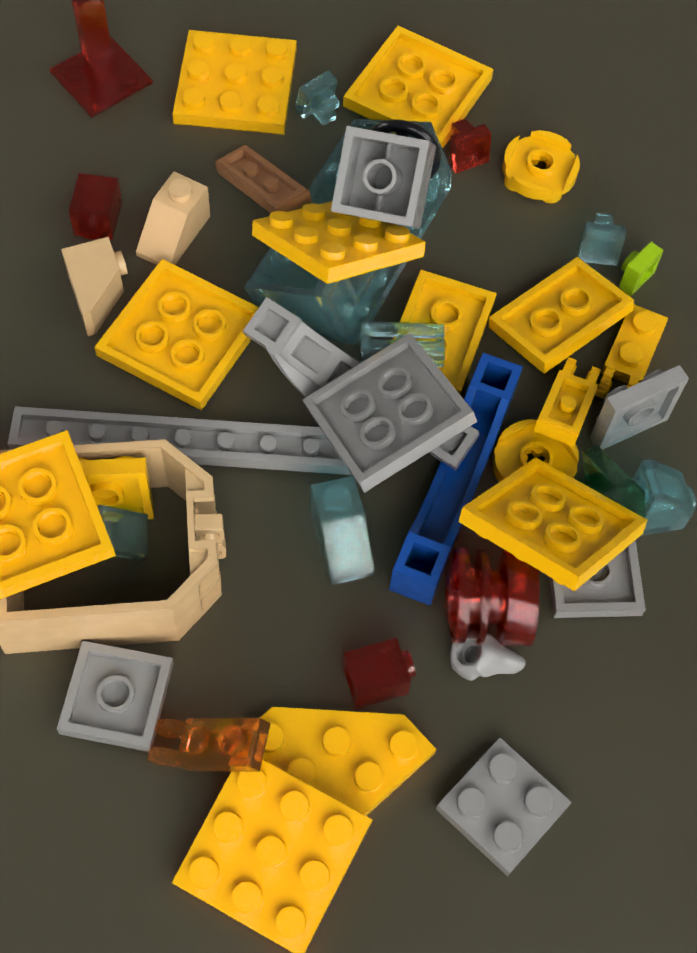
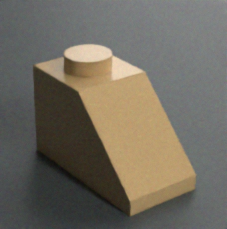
M173 171L152 200L136 249V256L155 265H158L161 259L176 265L210 218L208 187Z
M109 237L61 249L67 274L88 336L95 335L123 294L124 289L121 275L128 274L121 250L113 251Z

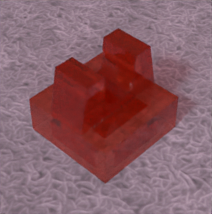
M466 119L452 123L451 130L455 134L450 136L449 165L457 174L489 162L492 133L486 125L482 124L473 127Z

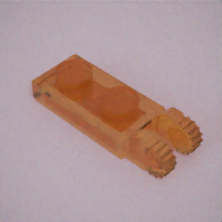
M186 718V722L176 719H158L156 732L167 738H181L178 750L166 747L151 748L147 759L154 764L181 767L186 771L260 772L270 723L262 718Z

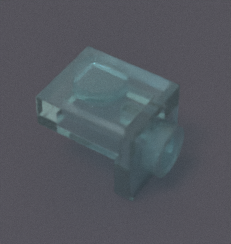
M98 505V510L116 554L115 557L136 561L144 558L147 555L148 514Z

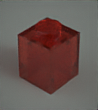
M78 174L69 207L74 235L83 236L87 239L109 237L110 240H113L122 205L118 178Z
M397 637L344 652L342 669L355 709L408 694L412 681L411 678L416 676V672L409 651H401Z

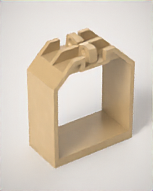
M166 439L74 445L78 458L88 460L115 459L119 456L146 457L151 488L169 487L186 501L190 576L167 600L24 611V591L0 599V646L5 654L77 649L80 648L82 640L109 646L179 641L222 596L219 559L226 558V539L222 514H217L213 476ZM13 449L0 450V454Z

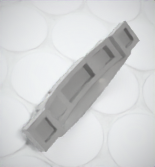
M267 297L243 330L246 337L267 349L281 372L305 398L360 364V362L303 323L301 318ZM470 426L428 453L456 471L479 437V431Z

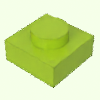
M652 241L640 253L634 250L622 264L621 270L624 271L618 288L631 297L655 273L664 250Z

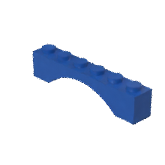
M484 352L482 353L464 398L477 419V422L471 425V427L478 430L480 435L456 471L440 462L429 491L406 536L392 570L390 591L431 606L463 524L458 522L462 507L474 498L516 392L523 366Z

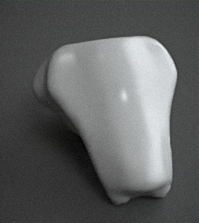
M477 630L465 632L456 638L452 643L450 651L452 669L459 676L470 681L480 676L516 674L526 664L525 659L521 655L500 644L492 635L481 634Z

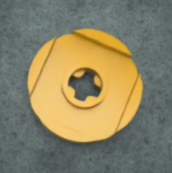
M543 130L531 131L530 137H524L520 140V135L514 138L505 150L502 164L506 188L527 198L543 200L550 204L560 201L562 195L569 192L574 186L580 169L578 154L575 157V154L570 150L572 144L556 133ZM542 161L546 163V169H539L534 165Z
M527 419L518 421L501 433L492 457L493 471L498 482L527 464V454L532 453L536 458L543 456L545 458L543 462L575 478L579 461L577 445L575 443L573 447L534 432L537 420Z

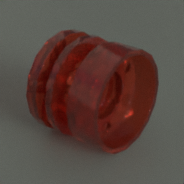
M455 548L449 573H447L445 587V614L450 627L451 642L465 644L469 623H472V630H475L476 634L475 644H484L489 624H495L500 645L532 646L536 636L539 614V570L526 562L518 560L506 550L501 552L497 570H491L486 549H477L474 567L471 569L469 550L466 548Z

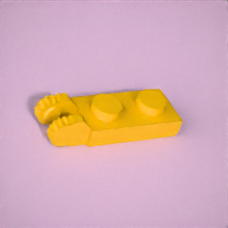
M634 304L633 311L625 316L601 372L603 377L595 396L603 399L608 394L612 385V378L626 383L628 388L640 383L644 379L668 317Z
M568 357L563 370H559L538 417L534 432L574 447L599 384H596L601 369L592 366L585 379L574 375L577 368V360Z

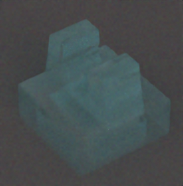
M330 70L299 87L295 109L303 119L313 114L323 125L336 119V113L333 110L340 105L339 100L335 96L338 80Z
M597 213L595 223L586 222L578 257L587 263L617 266L626 238L625 226L614 225L613 215Z

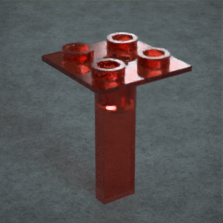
M72 0L81 52L52 67L49 71L92 118L151 85L153 80L109 36L104 0Z

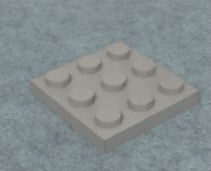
M411 333L406 334L302 400L364 493L477 422L473 410Z

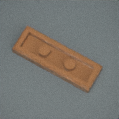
M247 145L236 149L215 162L219 175L269 213L297 210L302 208L303 205L312 202L307 188Z

